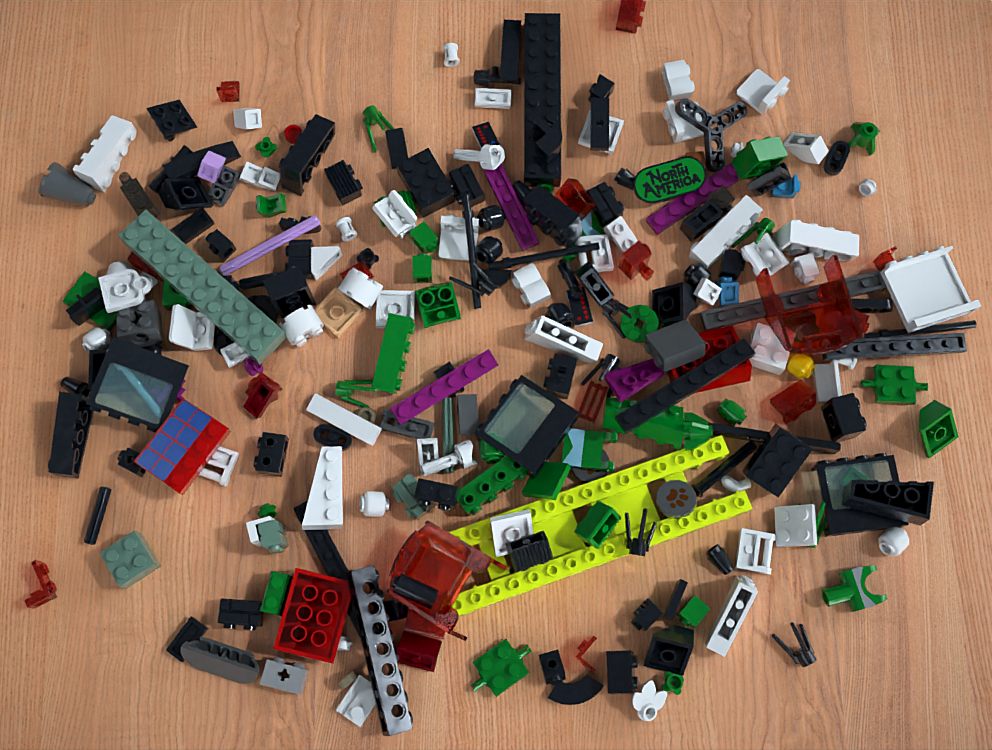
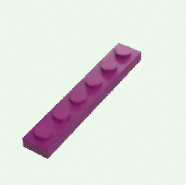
M502 164L495 170L483 169L501 209L505 212L506 219L522 252L539 245V240Z
M732 162L707 178L697 192L677 198L648 217L646 222L656 235L660 234L738 182L740 179Z
M488 349L391 407L390 410L399 425H402L499 365Z

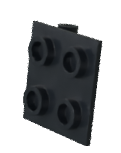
M180 100L147 108L156 126L164 135L165 140L169 142L175 139L174 135L176 133L197 128Z

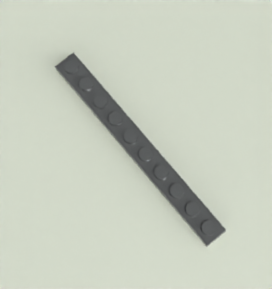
M881 270L702 311L700 316L704 330L709 331L830 303L840 299L885 290L887 287L880 274Z

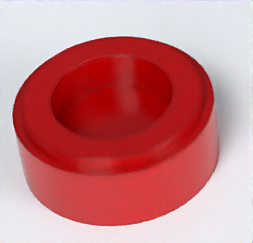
M298 125L286 127L284 131L286 140L291 144H295L302 129Z

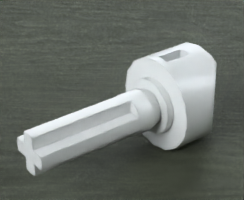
M488 144L484 145L481 151L455 149V154L453 155L456 160L480 162L481 167L487 170H495L505 159V153L501 146Z
M470 440L455 444L454 453L421 465L423 475L427 476L458 463L463 469L476 465L477 462L472 457L473 444Z

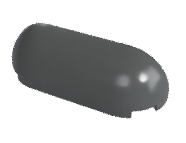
M199 637V640L189 643L186 641L181 646L182 657L189 665L196 669L241 684H249L257 679L260 666L254 659L255 656L250 652L205 637Z

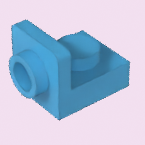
M794 174L791 179L773 188L771 197L794 198L801 187L798 175Z
M730 276L721 277V280H715V284L722 288L718 297L719 305L739 303L738 281Z

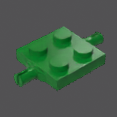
M876 364L873 367V379H861V387L873 388L875 403L914 405L916 403V390H928V383L916 382L913 366Z
M507 639L503 640L473 662L479 671L480 678L470 684L476 692L486 685L498 697L530 674L522 658L532 652V650L526 644L517 651L512 648Z

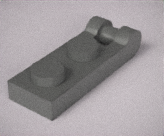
M383 409V419L378 425L383 431L393 432L414 439L431 438L435 423L413 417L399 425L390 410ZM390 419H395L394 425L389 424Z

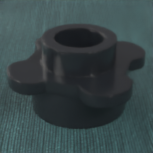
M370 248L364 249L357 256V262L362 263L367 270L371 269L372 265L379 261V256L374 255Z

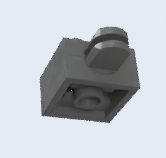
M144 296V300L139 305L116 311L118 339L141 348L163 342L162 315L154 300L147 301Z

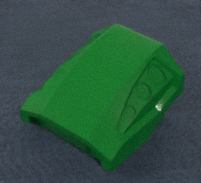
M452 281L415 290L424 328L461 319Z

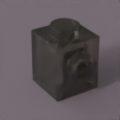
M723 185L708 196L706 203L712 199L723 213L726 214L733 207L732 204L735 198Z

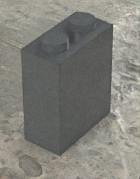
M686 319L645 335V351L653 357L656 366H659L664 373L705 356L704 340Z

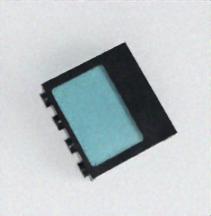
M113 337L86 404L90 405V410L99 413L101 410L108 411V416L120 420L122 416L128 419L127 423L138 427L140 423L147 425L146 430L156 433L171 413L189 365Z
M521 375L518 380L514 379L511 383L509 392L501 396L496 409L492 408L488 413L486 422L478 426L476 438L478 442L482 439L527 469L528 476L535 479L579 419V412Z
M878 453L872 458H868L867 455L855 457V460H848V457L836 459V462L829 463V460H821L812 467V472L817 471L822 500L826 503L824 510L828 528L824 529L825 537L886 530L891 527L902 528L909 525L908 522L842 506L844 486L851 480L900 482L894 455L887 456L886 453Z

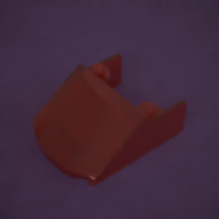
M832 255L823 266L828 282L821 284L817 289L819 303L785 309L781 297L775 294L768 269H762L756 277V284L765 310L764 318L786 351L801 355L827 354L846 347L861 335L862 331L837 255Z
M426 521V525L419 531L415 530L398 552L389 574L392 578L390 589L387 588V593L448 634L466 641L468 637L454 628L459 619L458 611L452 607L472 571L483 573L487 570L490 563L506 570L507 566L434 523ZM402 573L438 589L439 592L432 608H426L393 593L394 588L391 587L395 575L400 576Z

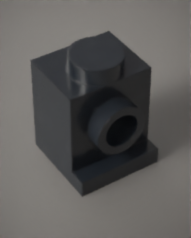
M599 74L597 84L594 83L589 90V102L591 103V98H609L613 93L615 83Z
M218 229L209 233L206 237V241L210 244L208 248L215 255H218L223 262L237 250L233 242Z
M130 448L120 452L117 458L119 466L140 477H143L146 472L144 468L134 462L140 453Z
M649 598L643 602L646 605L645 607L640 605L633 613L635 617L632 619L631 624L638 631L641 629L646 631L663 613Z

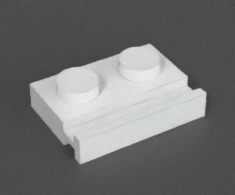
M359 675L336 709L337 712L359 727L363 725L376 705L371 682Z

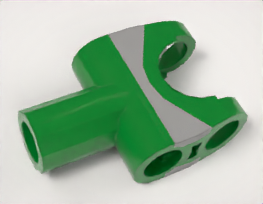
M876 565L857 567L838 573L842 584L822 589V597L826 606L830 607L848 601L851 612H855L886 601V594L874 595L865 587L867 576L877 571Z

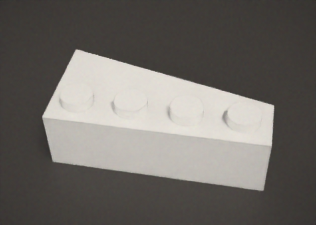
M111 115L100 131V138L94 139L91 143L90 152L88 154L84 153L81 157L82 163L79 166L75 165L72 169L80 180L91 188L105 193L106 189L111 185L114 173L119 170L120 162L123 156L127 154L131 141L136 137L137 130L132 122Z
M745 195L737 205H734L724 218L722 217L715 224L712 230L709 229L703 235V239L700 242L697 241L691 246L689 258L695 264L700 263L708 269L722 256L725 250H728L733 243L756 223L763 209L749 196Z
M791 220L773 234V241L781 251L788 252V255L791 256L812 253L814 258L824 256V259L845 262H849L859 256V235L852 234L850 231H838L833 227L825 228L815 223L807 224L802 223L800 220Z
M342 446L321 448L302 523V530L342 529Z

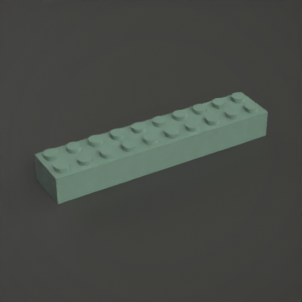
M147 210L142 212L118 235L133 253L259 365L286 339L284 331Z

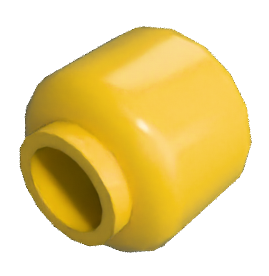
M798 351L795 354L791 353L789 355L786 369L787 372L798 379H808L816 366L812 357L802 351Z

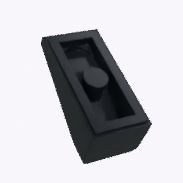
M403 128L385 131L392 169H396L397 163L408 158Z

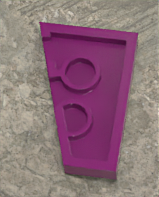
M653 359L608 372L604 380L621 403L665 375V373L659 366H656Z

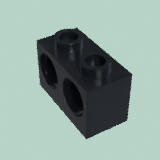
M711 199L684 219L680 230L693 242L721 219L723 211Z

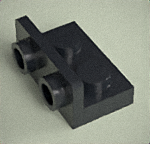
M782 162L754 178L747 185L751 192L761 196L791 179V175L786 163Z

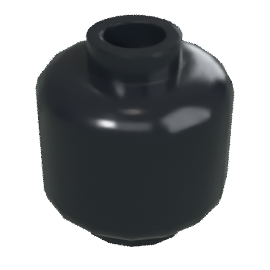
M491 205L482 208L477 215V219H479L481 229L492 231L504 225L506 215L503 209H500L497 205Z
M492 236L485 237L476 245V257L482 263L494 262L503 253L501 241Z
M700 263L691 264L683 273V276H685L684 282L697 288L702 277L710 280L711 272Z
M553 303L548 307L545 317L569 328L573 323L574 316L565 303Z

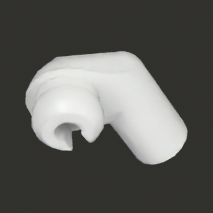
M725 475L721 479L723 487L733 493L738 490L741 492L751 488V482L748 478L738 482L729 475Z

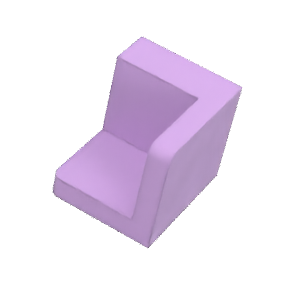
M208 151L201 162L197 176L215 183L226 158Z

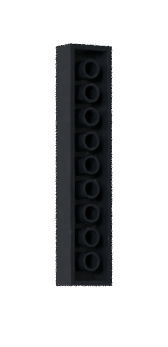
M525 13L524 184L527 187H536L538 184H548L553 187H560L561 150L547 164L535 152V143L541 137L533 130L534 120L538 117L543 121L546 120L552 129L556 125L561 129L560 13Z

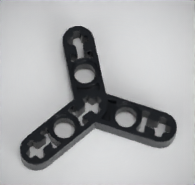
M684 98L675 105L676 113L704 133L707 169L711 172L721 170L725 165L723 130L746 116V105L743 102H737L713 116L690 99ZM737 109H739L740 112H739L738 114L734 115V114L732 113V112L736 111ZM696 113H699L701 115V122L696 120ZM723 114L728 117V124L723 121ZM717 123L719 126L712 130L711 126ZM711 141L716 142V150L711 147Z

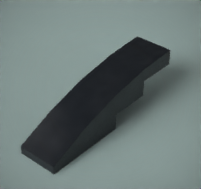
M504 19L500 83H518L521 20Z
M230 141L195 151L162 166L168 178H183L188 175L189 177H194L198 175L201 162L208 151L225 157L224 165L240 158L241 155L234 142Z

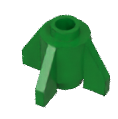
M870 122L853 123L851 128L855 135L854 139L848 143L849 147L852 148L855 145L866 147L865 149L870 156L873 155L875 152V137L880 130Z
M684 412L685 450H694L708 442L709 437H713L712 425H708L707 420L693 412Z

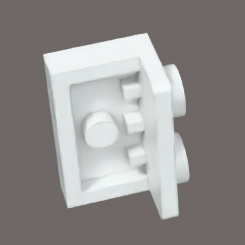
M395 190L391 191L386 198L372 207L395 237L411 228L417 220L414 211L407 206L403 198Z

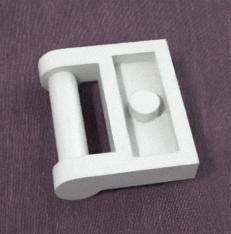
M608 234L583 236L575 242L577 246L599 242L600 250L591 251L592 265L597 272L613 271L614 265ZM586 252L578 253L581 266L587 263Z
M219 447L207 464L224 469L223 474L221 475L203 468L199 475L218 481L220 485L227 486L239 453Z
M741 528L735 568L771 575L772 568H770L773 541H775L776 535ZM760 539L765 540L762 566L757 565Z

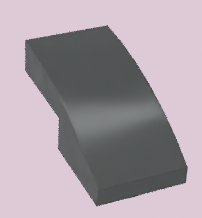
M223 165L217 182L212 184L208 196L210 200L224 206L232 195L242 173Z
M477 394L457 395L459 435H476V429L479 426Z

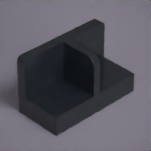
M96 287L83 298L77 294L76 297L79 301L66 309V312L74 323L78 326L82 325L105 307L101 291Z

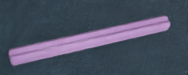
M314 215L220 266L221 273L227 276L320 225L318 217Z

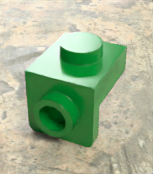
M279 193L267 198L257 195V212L267 218L286 213L285 195Z

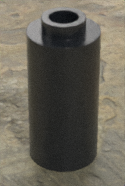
M402 573L400 576L395 575L391 587L394 588L393 593L429 609L432 608L439 592L438 589Z

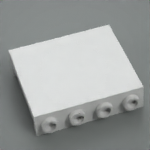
M941 246L930 253L924 251L918 254L917 257L913 258L911 255L903 258L900 262L896 260L891 261L880 272L908 333L970 314L981 307L979 300L970 301L948 255L953 246L947 248Z

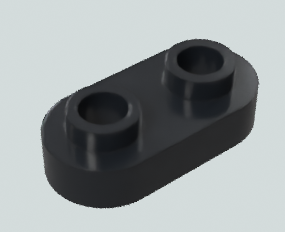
M836 141L830 148L823 166L824 171L828 175H838L843 169L850 152V147L846 142Z
M326 424L317 426L313 433L314 439L319 444L327 447L342 446V451H345L352 444L349 433ZM326 432L328 434L326 438H321L322 433ZM340 439L346 440L343 445L339 444Z

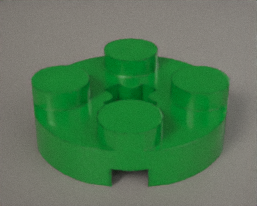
M634 305L626 310L632 315V318L622 314L621 330L629 340L636 343H645V335L658 330L659 320L654 310L647 305ZM636 320L645 321L642 329L634 326L637 323Z

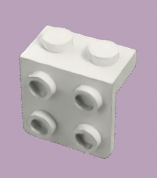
M756 69L737 89L736 95L763 115L768 109L771 110L775 106L779 97H783L789 89L787 86L790 80L784 76L777 83L763 71Z
M673 100L666 101L662 112L674 143L704 136L702 131L676 113ZM696 113V120L701 122V115L699 113Z
M453 214L441 216L439 258L469 261L465 219ZM474 217L472 218L476 249L478 240L479 219H475Z
M768 233L763 235L758 244L753 242L741 248L743 258L754 267L752 270L758 278L765 279L789 264Z
M179 304L173 305L169 340L193 351L212 349L215 325L201 312H194Z

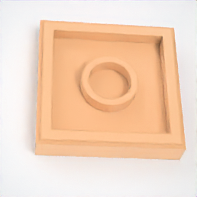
M337 287L314 309L324 327L338 339L364 313V310L338 290Z

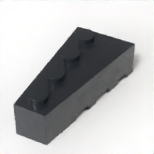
M317 114L314 115L312 120L307 122L303 133H299L296 143L290 146L288 154L279 163L282 188L302 196L304 183H309L312 178L313 167H318L322 153L326 152L335 136V122Z
M59 391L51 456L48 462V472L55 476L79 478L94 412L89 409L90 405L86 404L88 398L82 394Z
M851 480L844 486L842 506L921 526L930 520L934 482Z

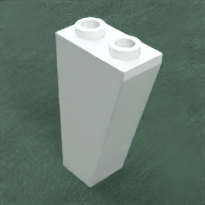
M545 316L534 319L531 323L527 324L524 333H526L524 340L589 364L598 360L603 343Z
M736 575L705 642L706 648L724 657L758 593L755 583L745 575L739 577Z

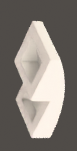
M246 162L239 180L275 191L281 174L267 167L263 169Z

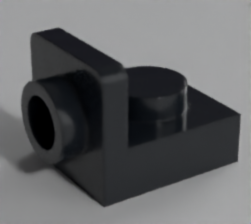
M406 598L383 602L384 609L387 610L389 615V621L387 622L409 617V607L406 603Z

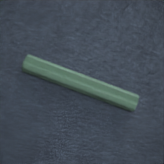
M449 397L442 400L443 457L454 453L453 400ZM454 465L443 469L444 473H454Z

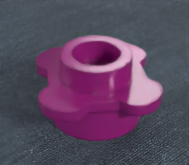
M251 357L247 358L244 367L251 376L263 372L262 363L259 365Z

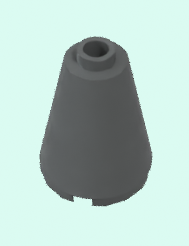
M56 162L48 167L47 170L50 173L42 178L39 188L40 196L82 206L94 203L96 199L94 189Z

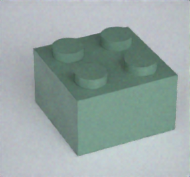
M135 530L99 553L118 586L125 589L161 567L142 533Z

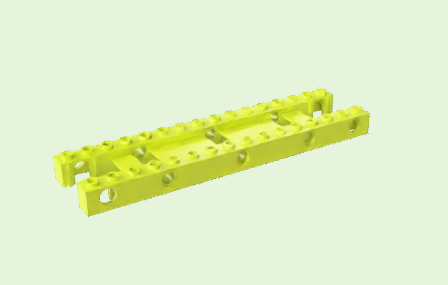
M720 435L709 439L708 442L694 450H685L684 448L560 492L556 500L541 499L493 516L497 517L529 509L533 534L544 530L549 541L553 560H549L545 564L534 565L526 571L510 574L504 555L496 557L489 518L426 540L425 544L432 562H441L443 556L457 551L463 554L464 551L479 546L492 581L478 587L475 585L473 589L456 595L450 594V597L445 598L450 618L455 619L631 555L629 554L630 549L626 548V512L629 514L632 542L633 538L639 537L644 508L647 509L643 535L645 543L653 522L657 523L649 545L650 548L750 511L753 508L745 490L741 492L738 490L730 496L719 500L715 498L708 504L699 507L696 505L692 513L686 517H669L660 521L647 488L648 483L658 479L660 481L665 480V482L680 480L687 483L683 472L694 468L697 470L703 463L710 460L720 462L729 454L723 436ZM597 500L609 505L621 516V520H619V523H616V526L609 533L607 539H604L599 549L593 546L586 547L584 541L574 533L578 524L573 514L575 509L585 505L593 506Z

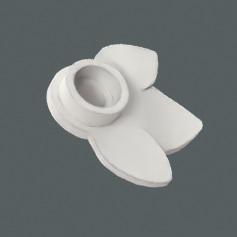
M652 680L645 682L641 692H635L632 698V704L637 709L638 717L643 721L653 720L657 715V710L663 707L667 692L664 690L656 692L655 684Z

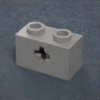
M274 657L273 660L267 659L260 684L302 695L309 674V670L304 669L305 665L293 662V665L285 664L286 659ZM287 670L290 677L284 679L281 673Z

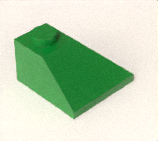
M933 400L920 410L919 432L926 457L930 459L959 436L951 408Z

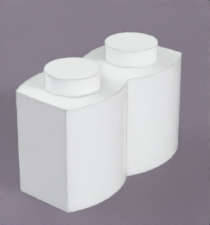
M685 60L663 63L662 76L669 100L675 101L690 98L693 91H695L694 82L689 77L690 67L688 64L686 65Z
M533 263L513 272V279L511 281L515 289L519 288L521 291L520 297L525 305L528 304L532 308L550 299L551 293Z

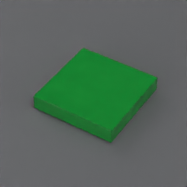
M546 462L535 479L529 477L522 491L523 496L556 500L571 466L568 463Z

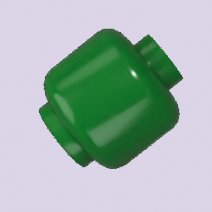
M488 434L504 445L502 438L497 437L495 434ZM482 439L479 441L480 457L487 464L497 463L505 456Z

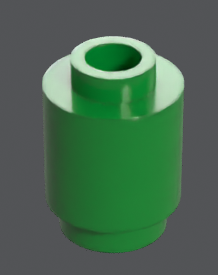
M727 398L717 409L720 412L719 415L734 426L737 423L741 425L747 417L744 414L746 412L745 409L733 400L729 401Z

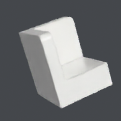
M233 109L235 128L253 129L262 127L260 109Z

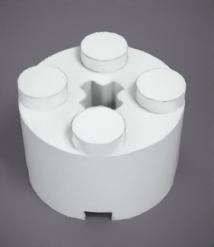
M352 267L338 287V290L361 303L366 308L371 309L384 286Z
M307 305L309 309L306 310L303 307L299 308L284 318L286 321L284 324L279 323L280 328L284 331L291 345L301 347L307 343L306 339L310 336L317 337L324 332L322 329L324 324L312 305Z

